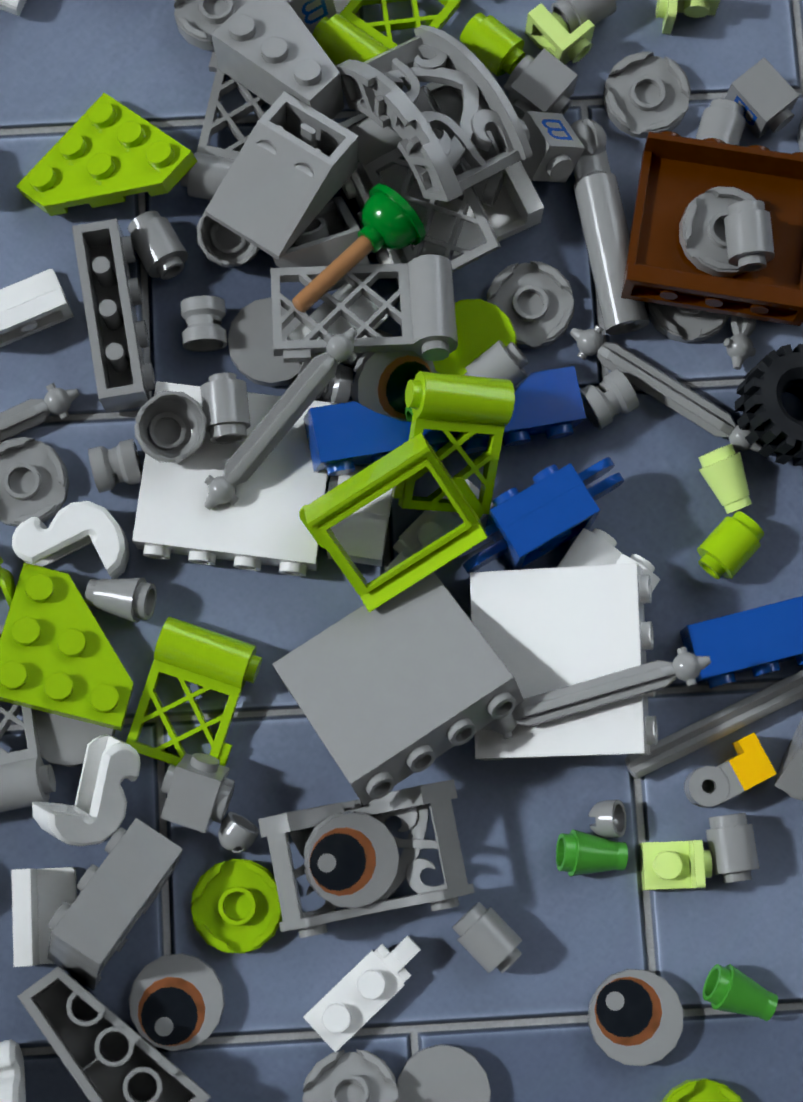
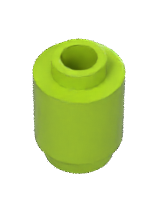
M481 12L477 13L466 24L460 35V41L475 54L487 69L498 77L505 72L510 75L518 63L525 57V52L522 51L525 43L524 40L492 15L486 17Z
M737 511L732 517L726 516L697 548L701 556L698 561L699 565L715 579H720L721 576L732 579L760 548L761 544L759 541L764 536V531L752 518L743 512Z

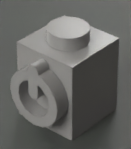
M543 49L536 58H533L531 55L525 56L514 68L503 88L509 92V101L521 120L526 111L562 113L564 115L572 103L569 98L574 94L578 74L546 49Z
M186 753L177 766L170 765L165 774L161 792L168 795L161 819L202 833H206L213 821L222 823L235 787V781L227 778L230 768L219 765L220 761L211 755L204 753L190 755Z

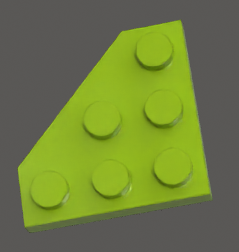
M104 92L16 185V188L26 199L50 216L67 213L68 207L89 203L92 208L126 202V196L148 192L150 196L167 194L197 163V159L191 150Z
M23 563L0 638V701L122 731L134 688V683L70 575Z

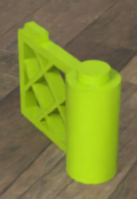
M351 0L340 14H335L330 19L323 17L316 25L312 35L335 66L348 59L365 62L398 46L392 40V30L417 28L421 25L441 30L460 7L461 0H437L444 5L438 15L421 17L419 16L417 0H411L413 18L389 20L387 3L409 0ZM381 4L383 21L366 23L355 14L362 6Z
M419 371L414 380L408 381L405 390L406 407L412 408L413 413L409 440L421 432L423 434L424 429L442 430L449 439V442L435 452L442 461L454 450L458 451L468 465L452 478L462 477L466 480L474 473L481 482L478 501L484 509V514L489 515L504 429L510 422L514 410L515 390L513 383L508 379ZM450 431L461 432V433H459L456 437H454V436L450 433ZM476 433L490 434L487 450L472 461L461 445ZM427 466L392 488L391 496L399 499L398 504L403 509L457 512L449 499L443 498L446 495L441 487L428 497L413 496L415 481L429 471ZM482 466H484L483 475L478 470Z
M169 616L158 637L154 660L125 743L131 745L139 754L177 766L186 755L180 741L203 730L211 745L209 755L217 758L220 761L219 765L226 767L233 745L226 743L225 739L246 681L254 684L262 663V657L255 655L257 646ZM161 673L178 678L186 694L185 697L163 707L155 691ZM188 682L203 688L192 693ZM209 690L229 695L223 714L207 722L195 697ZM151 701H153L157 711L147 715ZM189 701L200 726L177 736L166 712ZM160 715L171 740L156 748L138 742L144 723ZM220 722L214 738L210 726ZM174 745L178 755L164 751V749Z

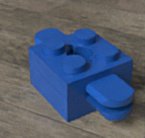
M604 458L579 474L571 463L561 469H558L557 465L553 464L537 473L532 478L534 484L519 492L514 487L496 497L492 501L494 507L490 509L486 528H484L488 538L459 555L458 558L472 553L492 540L495 543L468 559L463 564L468 574L474 572L502 555L511 570H520L578 536L583 528L590 529L600 512L595 501L624 482L621 474L615 473L592 487L586 488L588 484L602 477L615 466L611 458Z

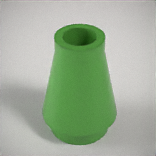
M574 829L569 834L561 833L558 837L556 845L558 871L568 872L570 877L611 870L624 871L626 869L628 848L625 842H615Z
M716 964L710 970L704 983L703 999L710 1002L715 1010L758 1017L768 1021L777 1008V994L766 990L731 964L725 967Z

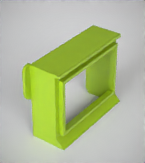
M422 432L312 503L304 505L299 511V517L318 545L325 548L362 599L368 612L373 611L488 538L480 521L484 514L482 505L462 477L452 478ZM427 466L464 523L368 583L330 528Z

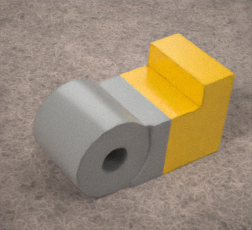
M754 732L732 743L738 755L717 766L700 767L688 774L684 781V792L692 804L703 808L719 805L777 774Z

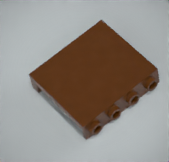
M671 131L648 132L641 161L621 298L801 326L803 322V152L789 154L770 151V149L761 145L738 146L726 144L724 141L716 138L693 139L681 137L678 133ZM717 186L735 187L751 194L756 200L763 201L765 203V210L769 211L771 215L774 259L767 262L766 268L760 271L745 272L734 277L712 276L697 269L685 256L679 242V223L688 204L700 194Z

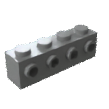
M117 218L74 225L72 230L98 399L106 413L142 407L150 399L149 391L155 390L156 381L152 363L144 364L142 348L149 347V337L145 320L137 321L135 306L142 305L143 301L138 278L131 279L128 263L136 262L132 237H124Z

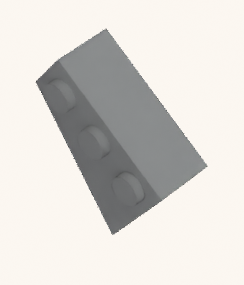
M248 0L211 33L218 69L271 106L285 91L330 119H333L344 108L339 70L287 0Z
M135 818L127 830L122 827L116 830L105 847V851L109 855L100 867L92 864L87 869L77 885V889L81 893L71 906L64 902L48 924V927L52 929L48 959L92 990H95L102 977L100 974L116 951H121L128 940L126 936L141 915L147 912L179 864L183 848L138 818Z

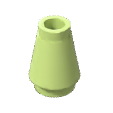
M732 443L698 457L702 468L698 469L721 505L724 506L727 514L752 504L741 452L736 453Z

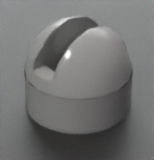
M604 800L597 802L592 807L589 817H595L596 823L590 825L594 833L606 838L622 837L625 834L626 812L621 800Z
M229 812L221 823L218 836L223 848L234 853H240L247 850L254 843L260 831L245 817Z

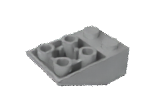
M284 91L257 121L205 209V215L279 260L357 169L359 135Z

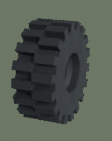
M791 344L780 347L776 352L773 350L744 376L745 380L738 386L736 394L742 396L735 401V411H743L744 413L737 420L740 429L748 427L751 433L745 437L748 443L752 445L758 441L762 445L758 453L765 458L775 453L777 454L776 463L784 465L792 459L793 466L803 465V421L794 419L785 411L781 395L784 392L794 394L803 402V344H799L793 350Z

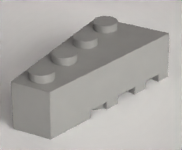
M56 967L17 996L90 1102H205L211 1098L205 1090L62 968Z

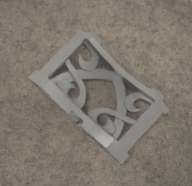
M421 25L414 29L416 37L365 62L348 59L336 65V68L340 72L342 89L349 109L357 110L367 115L382 129L390 125L401 137L402 140L398 143L397 147L408 162L421 189L423 198L449 202L463 195L462 191L520 160H526L533 156L529 144L530 133L524 121L518 118L513 106L496 79L472 51L445 31ZM419 82L441 83L461 90L462 115L459 126L454 120L442 113L419 111L415 106L420 91ZM403 85L407 87L408 92L404 93L402 91ZM432 128L442 131L440 139L437 138ZM490 130L500 154L485 161L473 143L483 151H490L492 140L485 133V131ZM464 156L471 169L456 176L454 169Z
M454 779L392 791L382 798L373 799L366 805H363L360 799L258 819L261 838L267 837L283 919L282 922H279L281 932L298 929L300 938L315 936L328 932L326 923L430 903L431 911L449 909L460 906L459 896L475 893L473 883L468 884L451 802V799L458 798ZM429 807L436 841L425 839ZM348 811L364 812L384 824L391 816H398L401 819L402 826L398 832L409 830L410 832L408 839L394 837L397 848H404L399 858L397 875L384 895L374 903L359 908L336 910L337 906L325 900V904L319 909L307 912L302 911L296 878L305 874V865L294 869L288 833L305 859L304 849L306 841L313 829L330 815ZM421 849H438L445 884L430 886L423 883L421 879L422 871L426 868L436 870V867L430 860L418 858ZM405 879L416 892V894L388 899ZM311 885L307 890V896L315 891Z

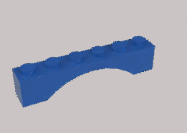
M575 366L532 372L515 389V404L512 418L505 426L503 434L504 446L509 447L531 441L530 436L546 433L547 439H558L574 433L573 428L586 419ZM356 401L310 408L303 419L314 472L327 470L328 476L348 474L355 471V465L374 463L407 442L411 428V422L400 421L374 412ZM424 429L423 431L424 437L434 452H437L449 442V439L442 430ZM450 431V433H451L454 437H456L459 433H461V432ZM476 433L464 442L461 447L466 454L485 450L488 447L487 443L490 434Z

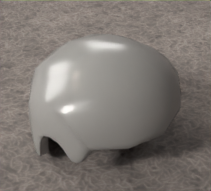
M205 211L203 212V216L197 225V240L208 260L228 268L247 264L257 256L260 248L206 216Z
M163 391L155 394L140 408L135 418L136 424L134 429L138 443L144 453L158 462H181L192 456L205 439L207 418L199 402L184 392Z

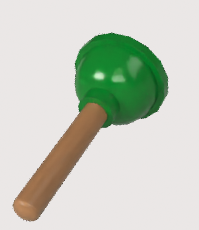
M380 183L369 190V199L362 210V223L364 227L358 232L359 238L292 299V303L298 311L306 312L371 251L376 253L382 247L388 250H399L410 244H420L425 239L426 231L421 219L398 192Z

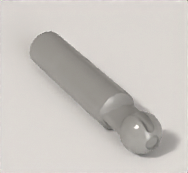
M579 119L570 125L585 147L573 169L576 181L573 185L605 332L609 335L626 334L646 327L649 324L648 313L644 301L621 298L630 235L617 178L611 173L606 152L607 135L603 127L596 121Z

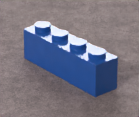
M803 596L702 621L683 628L680 631V635L687 652L693 653L696 656H709L711 664L702 669L698 677L695 678L697 684L708 681L710 689L737 682L735 674L752 670L754 677L768 675L781 670L780 662L795 658L798 666H802Z

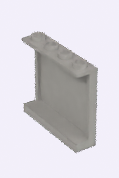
M434 572L371 612H368L365 605L361 606L272 664L363 805H366L373 799L386 796L396 784L415 772L427 769L437 757L454 746L465 744L478 730L495 719L506 717L518 704L524 701L514 676Z

